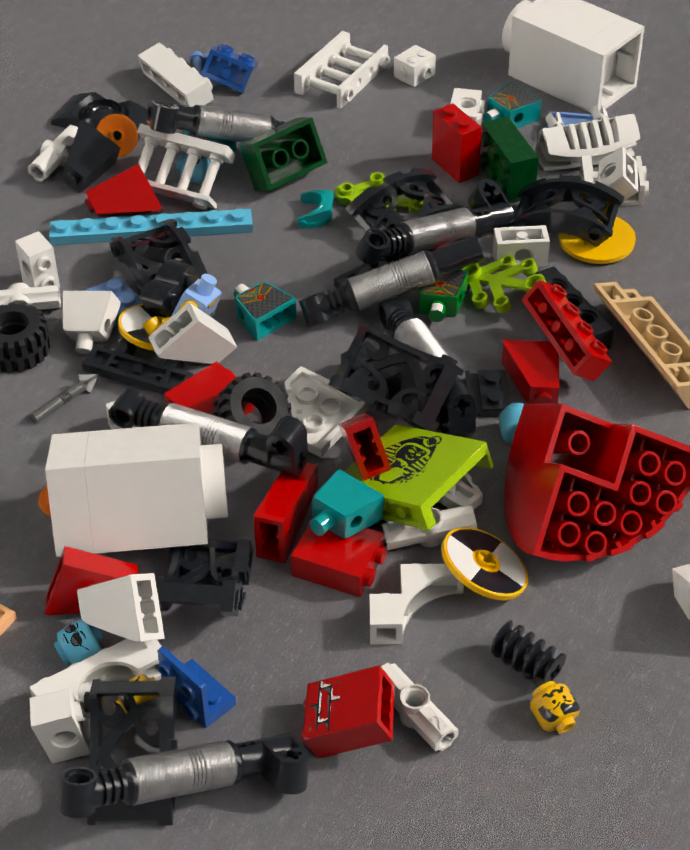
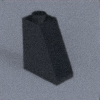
M81 120L61 179L79 193L83 192L116 164L121 148L85 120Z

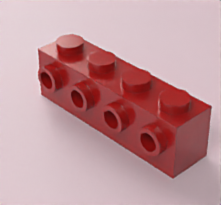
M538 280L521 300L572 374L594 382L612 363L606 354L607 348L593 336L594 330L581 319L579 309L568 301L565 297L567 293L560 285H551Z

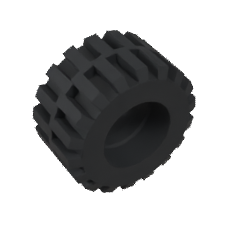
M14 302L8 305H0V371L7 370V373H13L14 371L22 372L27 368L32 369L36 367V363L43 362L44 357L48 356L50 349L47 323L43 312L36 310V307L33 305L26 306V303L15 304Z
M255 372L252 376L250 373H245L241 377L238 376L232 380L214 400L213 405L215 408L212 409V415L255 428L259 434L269 437L282 417L292 416V414L288 413L292 407L291 403L286 402V399L289 397L287 392L282 393L279 389L282 386L278 382L274 384L271 382L272 377L267 375L262 378L261 373ZM241 401L249 402L259 410L262 424L254 423L245 416L241 407Z

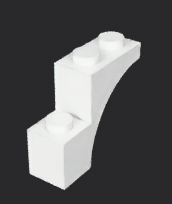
M445 563L401 564L400 594H369L370 645L402 644L406 624L419 608L442 596L462 594L464 585L450 572Z

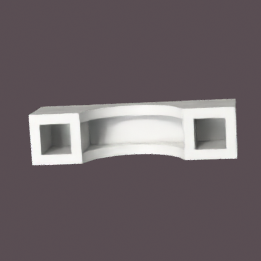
M125 639L109 648L100 650L97 654L81 662L73 663L68 668L50 677L41 679L38 683L30 686L31 695L36 697L70 688L75 699L84 702L85 692H90L93 679H100L101 681H128L139 674H145L148 678L154 676L155 680L158 681L161 679V673L157 667L159 664L157 650L162 646L158 640L135 642Z

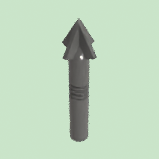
M79 374V381L31 413V419L38 423L86 390L91 393L99 374Z

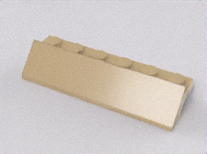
M617 282L594 283L592 288L606 308L685 406L690 409V341L652 296L641 297L636 289L623 290Z

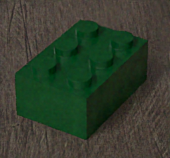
M312 117L295 118L238 144L255 191H270L328 163Z
M509 117L481 122L480 167L487 173L488 179L498 184L509 203L518 202L521 200L517 196L519 190L537 180L539 157Z

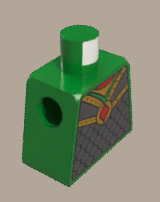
M457 270L440 276L439 280L434 282V284L432 283L417 289L419 312L428 315L429 319L433 322H441L444 316H457L467 294L468 270Z

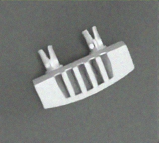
M603 104L600 110L595 105L590 110L594 120L564 126L559 112L556 113L555 118L552 113H549L545 118L549 128H543L539 131L535 146V153L539 157L538 162L544 171L577 168L581 165L582 155H591L592 164L596 165L622 146L631 156H634V151L631 148L636 146V141L640 139L635 115L628 114L609 118Z

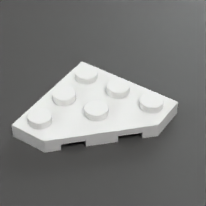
M300 366L284 382L285 391L289 396L287 402L291 403L292 409L290 414H292V417L299 419L306 427L308 451L322 457L342 437L339 423L364 414L370 407V404L364 401L359 402L328 385L329 379Z

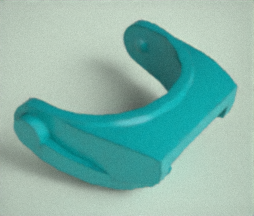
M316 190L301 193L300 199L303 203L319 204V206L313 212L299 217L297 225L300 228L312 229L328 224L333 214V191Z

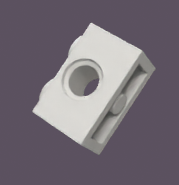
M454 88L450 104H455L481 126L486 100H482V90Z
M622 146L599 161V182L619 192L625 197V201L638 192L637 161Z
M546 225L494 228V261L499 260L504 255H512L516 264H520L527 258H533L537 266H548L550 240Z
M38 231L15 240L23 282L30 288L58 285L60 289L54 248Z
M70 688L29 698L31 728L52 764L90 754V719H86L83 702L75 699Z

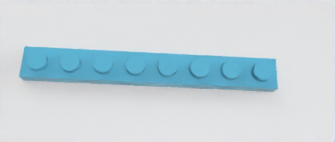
M251 209L50 221L49 239L51 245L112 241L111 238L115 236L125 239L158 228V223L167 219L176 220L177 228L183 227L189 236L253 232Z

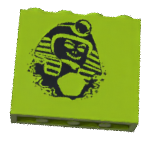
M395 424L381 437L391 470L363 480L355 462H353L344 472L384 495L382 520L429 531L436 524L431 507L473 466L492 469L494 465L487 443L484 441Z

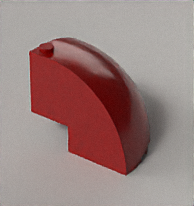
M564 404L523 405L507 463L504 505L509 532L514 542L524 552L549 560L564 562L594 561L596 558L615 556L632 549L633 545L644 538L649 539L665 526L664 522L668 520L674 511L679 512L684 506L682 501L690 491V446L634 424H614Z

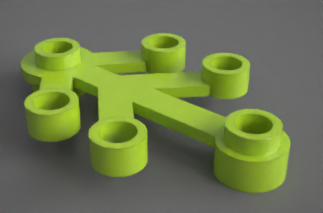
M374 172L370 175V180L356 185L342 183L335 188V197L340 204L349 205L367 188H376L383 184L385 176L383 173ZM399 196L397 199V206L409 207V213H419L423 205V200Z
M504 255L499 260L482 267L476 263L461 269L468 270V286L471 287L473 293L472 301L475 307L483 309L489 305L490 300L487 293L482 291L481 283L489 284L494 296L493 304L498 313H505L511 308L508 296L504 295L502 287L528 292L538 280L546 282L542 274H534L538 271V266L533 258H527L520 264H516L512 255ZM499 269H502V271H500V272H498V273H496V274H490V273H492V272H494V271H497V270H499ZM521 273L525 276L533 274L527 277L526 280L512 278Z

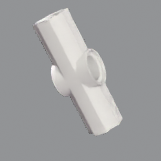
M69 125L54 141H44L40 155L28 166L29 174L36 181L43 182L59 165L65 166L78 129L77 126Z
M14 283L7 290H0V305H8L15 302V304L26 303V306L33 305L36 307V310L61 308L60 289L58 285L30 288L25 283Z
M469 504L442 511L431 507L436 524L429 531L394 522L381 524L385 545L388 550L418 543L424 547H435L453 529L461 527L477 529L472 505Z
M386 663L381 666L395 683L394 708L399 712L402 724L408 728L415 729L435 751H443L450 747L454 739L458 737V729L430 701L428 690L422 685L414 684L395 663Z

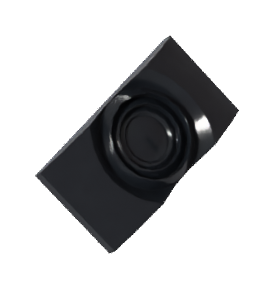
M96 92L81 93L71 97L51 119V124L67 128L69 125L78 127L80 121L85 120L97 129L100 121L106 116L121 114L130 118L138 130L140 124L147 125L148 109L131 100L118 103L114 100L106 99ZM116 131L114 137L120 140L122 135L119 131Z

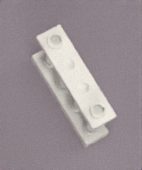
M341 31L294 73L295 93L303 95L312 87L337 95V108L341 109L383 69L387 68L390 61L388 45L384 44L376 53H372L351 46L350 33ZM352 55L367 61L362 64L344 57ZM339 65L355 72L350 75L332 68ZM327 76L343 83L338 86L320 79Z
M140 124L137 133L144 140L145 146L138 164L144 174L154 147L156 148L160 145L167 149L155 182L148 180L154 193L193 203L192 205L199 209L206 210L207 207L216 209L217 204L209 194L220 164H223V162L233 164L236 155L227 145L176 132L175 134L157 132L150 129L148 125ZM179 151L187 152L189 156L178 186L165 185L176 153H179ZM202 156L209 158L211 162L200 192L188 191L187 188L197 160L201 159Z

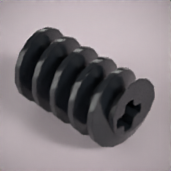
M513 621L506 622L492 641L491 653L493 656L501 658L506 665L512 664V668L516 672H522L526 679H533L536 686L553 681L566 661V654L561 653L556 658H553L556 652L554 646H550L543 651L546 643L544 639H539L533 644L535 638L533 632H529L522 637L525 630L523 625H518L512 630Z

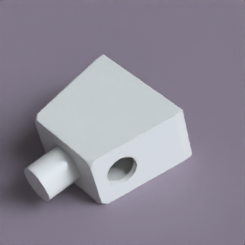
M63 291V330L72 341H76L75 351L77 353L88 354L92 349L93 342H106L109 340L121 303L112 291Z

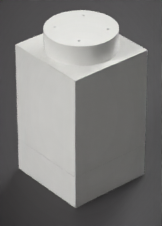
M524 0L511 11L502 32V46L505 51L510 53L508 75L589 113L595 105H597L599 110L602 104L607 109L637 86L645 26L583 0H535L534 2Z
M199 423L52 434L45 473L56 557L61 556L64 546L96 554L208 544L207 519L228 518L222 444L201 445Z

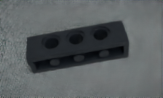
M555 266L534 273L542 274L546 282L551 285H560L566 291L567 295L565 297L568 301L579 309L581 319L594 330L593 336L603 343L607 350L611 349L612 336L614 334L612 325L597 312V309L582 296L579 290H576L565 275H562Z

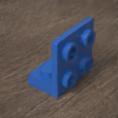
M226 44L216 45L211 48L201 75L244 93L252 71L258 66V63L254 61L255 58L246 53H242V55L234 53V48Z
M164 646L157 650L159 660L157 667L161 673V680L162 677L176 676L177 702L192 721L197 720L207 728L236 705L235 696L193 659L183 664Z

